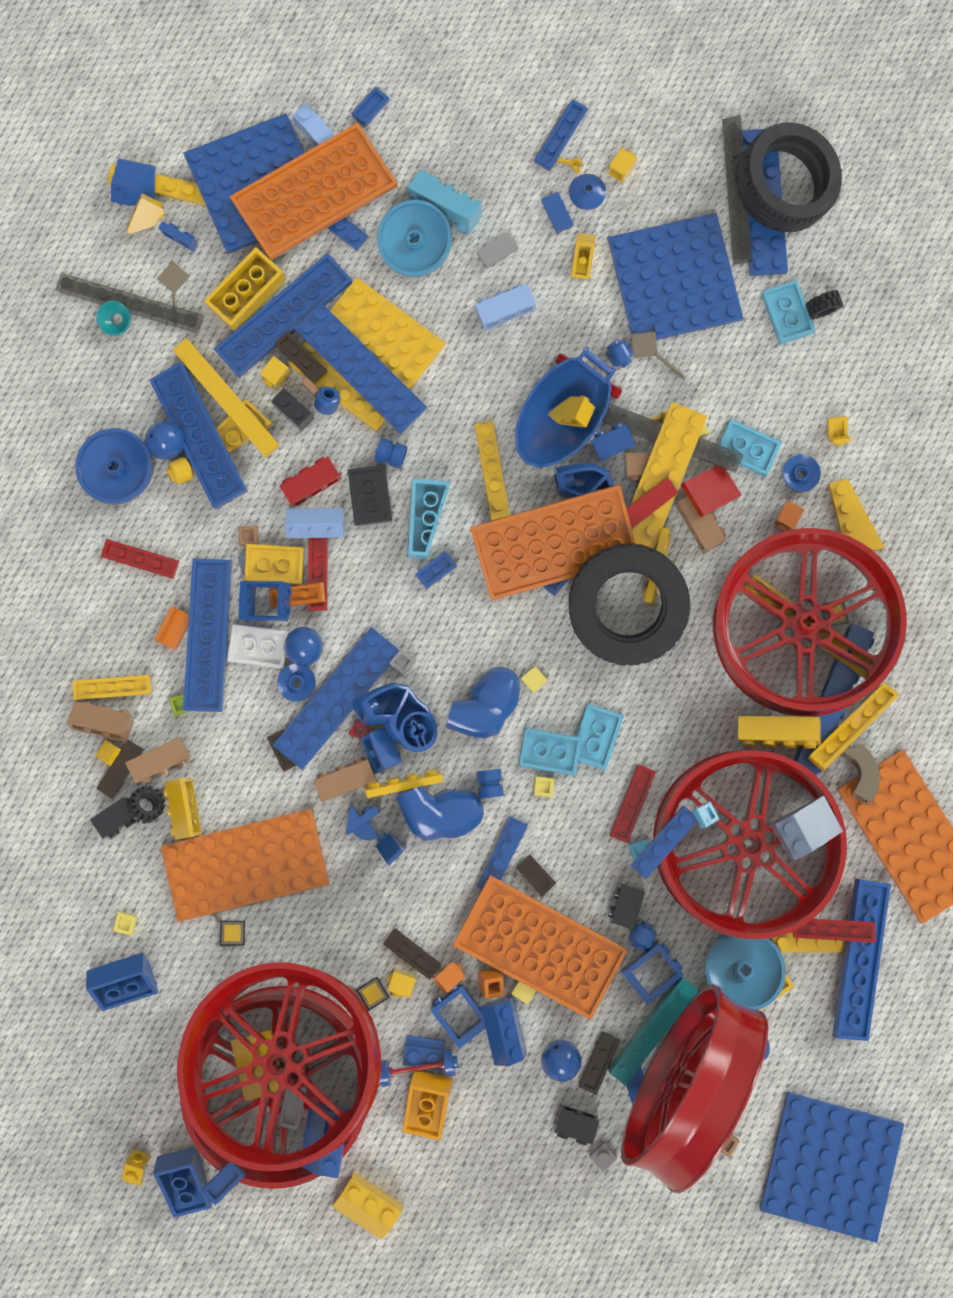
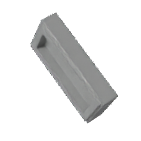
M509 232L477 251V255L488 269L517 251L518 246Z
M303 1086L301 1090L305 1094L307 1092V1087ZM290 1089L285 1090L278 1126L298 1130L304 1101Z

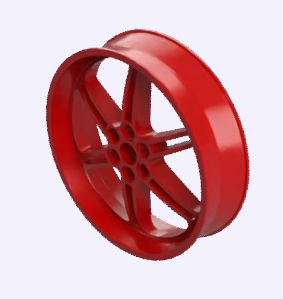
M800 528L780 532L767 537L750 548L739 558L726 577L717 599L713 618V636L716 651L724 670L733 683L746 696L763 707L778 713L799 717L822 716L838 712L858 702L876 689L887 678L897 663L904 646L907 629V611L901 588L894 574L881 557L865 544L848 535L819 528ZM827 550L850 562L863 574L867 581V586L832 603L820 605L816 600L818 552ZM787 552L800 554L801 565L797 603L791 604L752 581L748 575L749 570L759 562L777 554ZM807 552L811 553L810 595H804ZM743 584L748 585L749 587H751L752 589H754L770 601L782 607L781 610L779 611L778 609H776L775 607L761 599L759 596H757L756 594L748 590L746 587H744ZM870 590L874 592L871 596L837 614L832 609ZM742 593L780 620L782 626L743 647L737 648L730 642L728 622L732 601L737 594ZM872 600H880L886 610V631L879 654L872 655L835 632L831 628V622ZM808 602L812 608L806 610L803 608L802 603ZM786 610L792 611L794 618H787L784 612ZM819 613H826L828 620H822L819 617ZM806 619L812 623L809 627L806 626V623H803ZM790 629L793 632V637H786L784 630ZM824 631L827 633L828 638L826 640L821 639L818 632ZM775 636L779 639V642L748 656L740 657L741 653ZM832 639L852 652L870 661L872 665L865 663L830 642ZM801 640L809 641L810 647H802ZM786 644L793 645L796 652V696L786 698L766 688L749 672L746 662ZM821 646L861 667L867 673L866 679L855 688L830 697L815 696L812 692L815 647ZM802 655H808L806 697L802 696Z
M745 750L724 752L705 758L684 771L675 780L659 806L654 824L653 839L675 815L676 809L683 799L691 800L697 807L703 805L692 795L693 791H696L705 800L711 802L712 806L729 819L725 825L720 820L714 822L725 832L726 838L722 843L681 857H677L672 850L657 866L667 890L685 911L704 925L722 934L743 939H767L795 931L815 918L825 908L836 892L843 876L847 856V837L843 817L835 799L815 774L803 765L785 756L766 751ZM749 763L754 767L755 774L745 818L739 821L701 789V784L708 776L720 769L734 764ZM764 769L765 775L759 813L754 814L761 772ZM775 772L794 780L808 792L813 800L824 795L843 832L825 843L823 869L818 882L812 887L807 886L776 855L775 848L781 843L773 828L768 827L765 823L771 775ZM753 818H756L758 821V826L755 829L750 827V821ZM737 824L739 826V833L733 835L731 827ZM771 832L773 839L767 843L765 841V834ZM749 837V841H752L751 846L748 845L747 848V845L744 844V841L748 840ZM730 844H734L735 852L729 855L727 847ZM720 850L722 855L684 867H677L680 862ZM767 851L769 859L766 862H762L761 854ZM748 857L750 865L747 868H743L742 860ZM731 859L735 862L729 903L725 913H715L703 907L686 892L680 883V876L686 871ZM777 863L805 890V894L802 895L776 872L772 866ZM762 866L794 893L797 900L789 910L781 915L761 922L747 923L743 919V914L755 870ZM743 872L746 873L737 914L733 917L741 874Z
M271 962L246 968L226 978L213 988L191 1016L183 1033L177 1059V1082L180 1100L185 1114L198 1136L208 1147L224 1159L236 1165L259 1171H283L298 1168L316 1161L339 1148L358 1130L365 1120L376 1097L381 1075V1049L378 1033L371 1015L360 998L347 985L328 973L308 966L287 962ZM284 977L288 982L274 1036L268 1040L233 1009L232 1003L240 993L249 987L265 980ZM298 983L299 986L293 1006L288 1032H284L283 1030L295 984ZM309 986H315L332 995L348 1010L353 1018V1026L347 1031L299 1046L295 1042V1034L304 990ZM224 1010L257 1039L253 1044L223 1014ZM218 1018L248 1049L253 1056V1060L243 1068L206 1083L201 1076V1051L210 1023ZM355 1034V1039L313 1056L310 1054V1048ZM283 1036L288 1040V1044L284 1049L279 1045V1040ZM262 1044L268 1047V1052L265 1056H262L259 1052ZM350 1046H356L361 1056V1081L353 1107L349 1111H343L305 1075L304 1068L310 1062ZM297 1051H301L303 1054V1060L300 1063H297L294 1059ZM282 1058V1062L285 1063V1066L281 1067L280 1070V1066L277 1065V1062L281 1061ZM258 1065L263 1069V1075L260 1078L254 1072ZM246 1072L248 1080L210 1094L205 1093L207 1088ZM293 1072L299 1077L295 1085L290 1082V1075ZM272 1080L278 1082L279 1086L276 1092H272L270 1089ZM258 1083L262 1087L255 1139L253 1144L248 1145L225 1132L212 1118L207 1106L209 1100L213 1097ZM304 1084L339 1116L338 1121L301 1090ZM286 1089H290L309 1107L327 1120L330 1127L329 1131L316 1143L297 1152L278 1154L273 1151L272 1140L283 1092ZM270 1097L274 1098L269 1118L264 1148H262V1133L264 1128L268 1100Z
M714 984L702 989L690 1001L664 1038L646 1071L633 1101L621 1144V1159L625 1165L635 1166L651 1172L671 1192L676 1194L692 1187L705 1174L733 1133L756 1084L766 1051L769 1031L767 1017L762 1011L753 1010L733 1002L721 991L719 986Z
M271 986L251 991L235 999L232 1007L238 1014L257 1008L266 1007L271 1009L273 1013L272 1034L274 1036L279 1018V1007H282L287 986ZM296 986L293 990L290 1006L294 1005L298 990ZM305 988L302 1007L313 1011L326 1020L337 1034L347 1031L353 1026V1019L341 1006L330 998ZM226 1010L223 1011V1014L229 1021L233 1019ZM289 1010L283 1030L284 1032H288L289 1030ZM218 1018L210 1023L204 1037L200 1058L201 1076L205 1061L211 1054L218 1056L237 1068L234 1056L215 1046L217 1044L233 1052L231 1042L220 1036V1029L224 1024ZM355 1034L339 1038L338 1041L317 1050L311 1056L355 1039ZM283 1036L284 1049L288 1044V1040L286 1037ZM350 1046L310 1069L306 1065L304 1073L309 1077L340 1057L351 1055L357 1066L358 1095L362 1071L360 1051L356 1046ZM303 1058L295 1061L297 1063H300L303 1060ZM292 1073L290 1075V1082L297 1084L299 1077ZM307 1087L306 1094L313 1101L326 1105ZM243 1093L218 1110L209 1112L214 1119L243 1101ZM261 1097L253 1099L249 1104L216 1123L222 1126L259 1106ZM269 1097L267 1106L269 1107L271 1114L274 1098ZM180 1100L182 1117L191 1140L202 1156L215 1169L220 1171L229 1161L215 1153L198 1136L190 1124ZM304 1102L303 1109L308 1111L309 1106ZM282 1106L279 1109L278 1115L281 1114ZM277 1122L272 1140V1148L274 1152H276ZM363 1123L345 1142L343 1157L355 1143ZM282 1127L280 1154H286L288 1128ZM240 1166L246 1175L239 1182L258 1188L281 1189L298 1186L320 1176L303 1167L283 1171H259Z

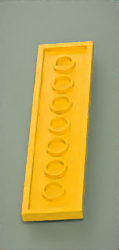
M674 402L670 403L630 505L666 477H668L678 491L707 415ZM675 496L632 529L635 544L655 548L657 543L656 536L660 535L661 528L664 526Z

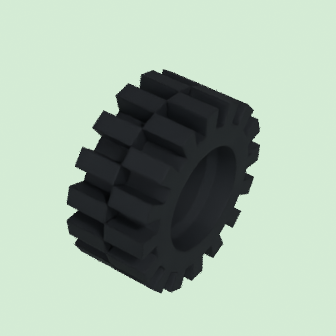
M832 290L831 292L827 291L819 296H815L814 299L806 302L805 306L810 319L814 320L841 309L843 302L839 291Z
M146 785L142 788H137L127 800L126 808H129L127 812L128 814L132 813L130 817L132 819L136 817V822L138 823L141 820L142 824L155 821L165 809V805H163L165 799H161L163 794H158L159 790L157 788L153 791V786L147 788ZM140 799H148L152 803V810H144L139 804Z

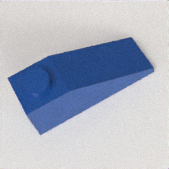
M391 831L388 834L384 832L377 839L379 843L376 845V848L389 866L407 848Z

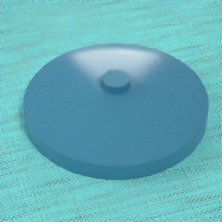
M423 200L404 201L392 207L383 217L377 233L378 249L385 263L396 273L406 277L426 276L436 271L446 261L452 246L451 227L444 213L435 205Z
M724 935L713 944L705 962V976L708 986L712 984L719 986L721 991L733 1002L753 1010H759L771 1004L779 996L784 986L786 976L784 959L776 945L768 938L743 939Z

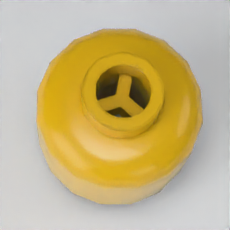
M185 457L169 462L168 468H166L170 481L175 482L177 485L189 482L194 478L195 471Z

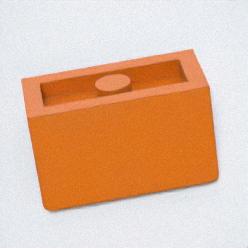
M171 606L154 641L177 650L188 629L189 614Z

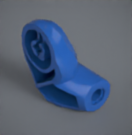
M578 463L554 468L555 485L559 496L572 498L614 486L609 470L595 463Z
M502 666L487 670L471 688L469 700L453 701L446 729L482 739L499 734L506 719L515 711L519 701L520 680L516 673Z
M390 683L353 700L355 714L363 725L384 724L387 734L406 750L423 752L430 749L435 743L438 734L434 716L428 706L417 698L409 685Z
M420 786L396 797L411 832L424 841L464 836L474 830L484 817V806L481 799L474 792L468 790L448 789L441 790L432 795L423 786Z

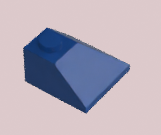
M119 158L111 181V202L133 206L137 204L141 193L155 199L156 166Z

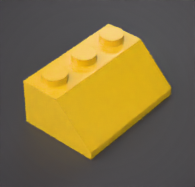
M192 777L165 782L164 795L168 798L169 802L167 813L172 820V825H170L171 835L175 837V840L201 835L202 831Z
M353 1172L332 1207L382 1240L402 1213L403 1204Z

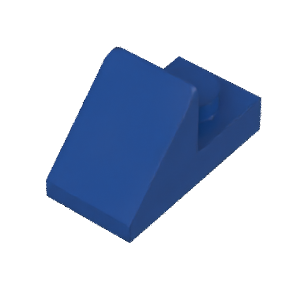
M351 804L346 826L347 835L381 813L378 806H368L361 811L363 815L360 816L353 804Z

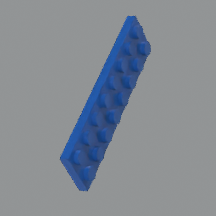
M764 129L739 131L740 157L749 144ZM769 152L763 158L764 178L772 192L782 199L779 152ZM744 207L749 276L787 274L785 232H778L763 226Z
M326 253L217 345L214 350L238 378L242 377L276 348L274 344L287 331L290 334L294 333V328L320 303L326 306L352 284V279Z
M322 303L294 328L400 435L428 409Z
M180 361L150 379L149 381L169 421L179 426L184 434L185 442L183 449L213 509L216 510L248 492L184 363Z
M193 558L183 711L223 712L232 572L231 560Z
M371 627L273 746L300 769L304 770L353 711V700L368 693L390 666L389 663L399 652V649Z
M857 878L854 880L849 920L876 922V942L846 941L832 1032V1036L835 1038L869 1041L891 884Z

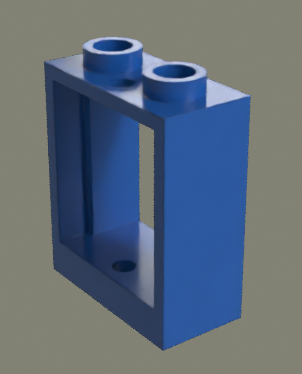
M240 581L238 620L288 622L291 613L289 606L291 596L290 583L282 581ZM256 588H278L277 616L255 615Z
M657 941L651 949H646L645 952H642L621 970L622 974L647 1005L684 975L681 972L682 965L676 958L672 960L669 957L670 951L664 943L660 945ZM659 951L675 973L651 993H648L632 972Z
M463 983L452 988L444 998L442 996L436 998L432 1002L433 1006L430 1010L459 1049L486 1029L481 1007ZM459 994H462L480 1020L457 1036L439 1010Z

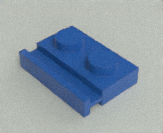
M407 1035L402 1065L418 1066L441 1062L444 1055L445 1040ZM438 1067V1068H432V1069L441 1070L442 1068H441V1067Z

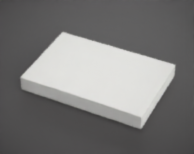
M232 624L227 662L284 669L286 661L283 649L284 641L290 631Z

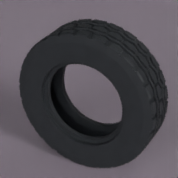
M617 544L598 551L587 559L578 570L569 594V616L576 636L592 654L602 658L604 661L617 665H640L665 655L679 641L684 633V629H686L690 616V595L683 575L664 554L654 548L641 544ZM629 572L638 573L649 578L658 587L661 595L660 613L656 621L641 633L634 635L615 633L608 629L597 615L596 598L604 583L613 576Z

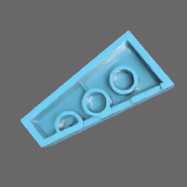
M420 169L407 187L409 198L411 200H423L435 205L444 213L448 222L455 225L459 232H465L470 235L482 218V202L477 199L474 202L471 201L468 194L464 192L461 195L458 194L453 186L449 184L441 185L442 183L438 178Z
M412 479L407 558L426 560L451 482Z

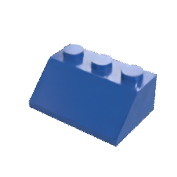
M143 952L86 970V990L101 1011L158 994L151 965Z
M511 994L482 1005L481 1010L494 1065L511 1066L523 1061L527 1051L514 996Z
M318 1104L335 1120H339V1116L331 1108L324 1104ZM308 1107L302 1149L320 1140L329 1131L330 1127L328 1121L311 1107ZM339 1107L343 1111L350 1110V1108ZM345 1143L328 1155L301 1167L319 1176L338 1178L341 1171Z

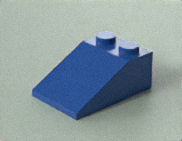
M195 1147L157 1156L153 1175L174 1218L212 1208V1202L201 1191L207 1185L202 1161Z

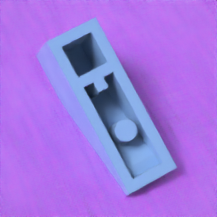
M306 103L292 115L295 126L315 146L335 136L323 120Z

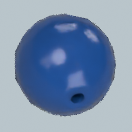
M159 421L148 428L145 434V445L150 454L156 458L171 460L179 456L183 451L184 434L181 428L173 422Z
M309 627L295 628L285 638L283 648L285 656L290 662L298 666L312 665L318 661L323 652L321 636Z
M557 1039L547 1044L542 1052L541 1065L543 1071L552 1080L558 1082L570 1081L576 1077L581 1069V1054L572 1042Z

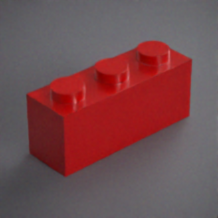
M329 457L317 459L313 466L302 468L298 475L293 478L291 476L287 477L279 485L293 508L342 480Z

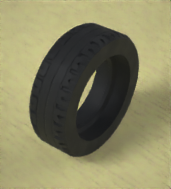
M782 122L764 129L744 150L737 164L736 187L743 206L760 224L778 232L792 233L809 228L834 206L841 191L842 170L834 148L822 134L803 124ZM774 151L786 152L804 163L812 176L814 184V196L810 203L806 205L790 204L772 192L763 174V158L767 153Z

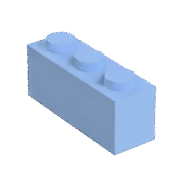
M518 284L510 291H501L495 297L481 299L475 304V311L484 331L536 309V302L528 284Z
M344 508L287 509L284 523L286 537L344 538Z

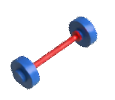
M452 1049L444 1050V1059H441V1062L399 1069L389 1067L387 1059L381 1060L380 1084L382 1087L391 1086V1077H394V1074L438 1067L446 1070L447 1077L456 1076V1068H459L458 1058L454 1056Z

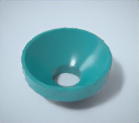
M107 301L102 304L96 316L99 328L105 334L111 336H119L127 332L132 320L128 308L118 301ZM115 314L122 316V323L120 325H115L113 322Z

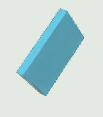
M797 280L761 292L779 345L812 335L816 332Z
M730 419L714 454L766 477L782 442Z
M587 703L576 737H582L579 762L603 770L607 769L624 715Z
M525 728L519 766L576 776L582 737Z

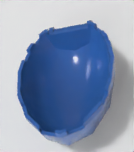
M588 346L583 349L578 357L568 358L550 368L534 385L521 407L515 428L516 451L525 464L543 468L561 463L569 456L578 452L596 433L603 421L602 419L607 412L610 402L611 382L609 380L617 369L611 368L589 351L590 348ZM585 356L605 372L607 376L604 378L582 360ZM570 396H585L595 406L586 428L558 424L548 415L552 409Z

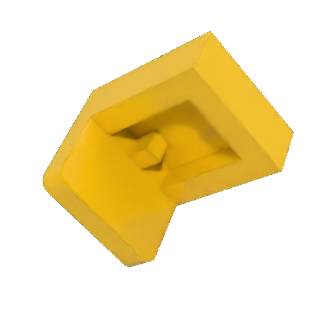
M846 415L826 418L827 440L834 444V446H843L845 442H851V437L848 436V417Z
M133 1149L125 1162L122 1180L140 1186L151 1155Z

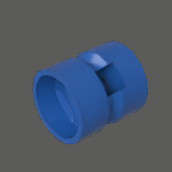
M381 438L376 450L375 461L383 464L389 462L390 466L401 469L408 446L400 443L393 445V441Z
M501 769L476 772L477 782L481 784L478 788L479 799L504 796L503 785L499 784V781L502 780Z

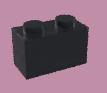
M285 388L271 401L273 406L301 432L314 420L312 413Z
M122 797L90 819L102 839L109 837L111 840L120 834V829L123 827L129 828L136 823V817L132 819L130 817L132 813L128 814L127 812L129 809L126 808L128 797Z
M622 883L620 887H616L613 896L616 901L614 906H610L608 911L609 921L634 930L645 892Z
M560 1104L554 1124V1133H557V1136L563 1139H568V1137L576 1139V1142L582 1145H587V1143L593 1145L599 1125V1118L596 1115Z

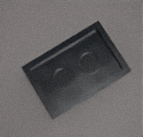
M377 465L347 469L354 525L363 526L393 522L386 466Z

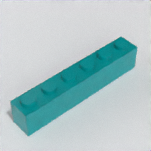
M684 977L673 983L612 1061L608 1068L609 1073L626 1086L699 990Z

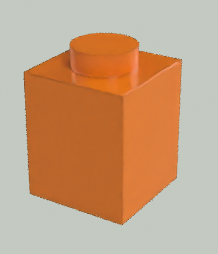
M786 501L773 524L777 525L776 528L782 532L793 530L805 509L790 501Z
M449 962L432 979L443 993H448L465 978L463 975L464 970L457 962Z
M497 969L477 971L478 988L485 999L504 995L503 976Z

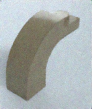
M857 743L855 749H852L850 745L840 756L853 763L859 774V782L852 797L870 806L879 788L880 772L872 754L864 746Z

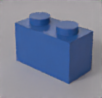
M621 422L612 426L613 431L609 433L602 431L594 435L595 439L591 440L600 462L637 445L628 424L623 426Z
M385 728L360 738L374 774L402 763L400 753Z

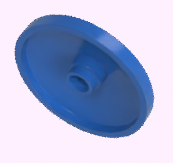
M118 428L105 429L90 436L81 446L76 458V476L81 487L92 498L106 504H124L137 498L147 488L153 474V459L145 443L134 433Z

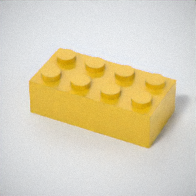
M255 247L204 302L208 309L234 332L251 318L286 281V277L280 268Z
M738 716V740L745 748H756V745H764V748L773 749L776 748V745H783L786 749H796V746H804L805 749H816V746L821 745L820 717Z

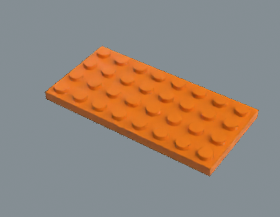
M356 123L231 195L230 200L267 257L272 261L398 187V183L359 124Z
M620 484L470 527L491 601L573 578L584 562L598 551L612 545L635 543Z
M901 749L877 764L880 772V784L870 806L852 797L858 785L859 776L836 790L917 920L923 924L953 905V827L909 757Z
M312 808L161 846L178 922L330 884Z
M489 875L453 943L454 947L592 1020L628 951L627 948Z

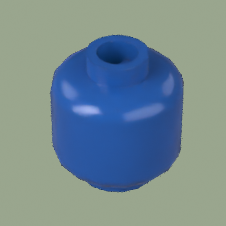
M616 339L606 347L605 355L614 367L621 366L624 368L632 362L630 358L634 352L625 340Z
M332 387L320 388L314 400L316 410L323 415L335 413L340 403V395Z
M642 921L641 924L636 923L634 930H631L628 936V940L631 942L630 946L644 952L646 949H651L657 936V932L652 929L653 925Z

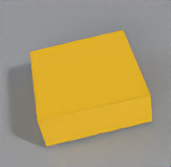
M105 739L95 756L111 766L121 749Z

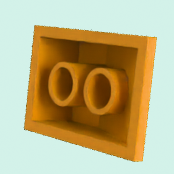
M414 1071L402 1132L441 1141L453 1078L423 1071Z

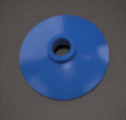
M582 174L572 181L569 188V196L572 203L578 208L592 210L603 203L606 196V187L599 177L593 174ZM590 187L591 191H586L585 188Z
M804 454L795 455L783 467V480L790 489L797 492H807L819 483L821 469L817 461L812 457ZM797 472H802L803 477L799 478Z
M290 664L280 672L277 686L284 698L289 701L300 702L312 695L315 690L316 679L309 667ZM297 679L301 681V685L298 687L294 685Z

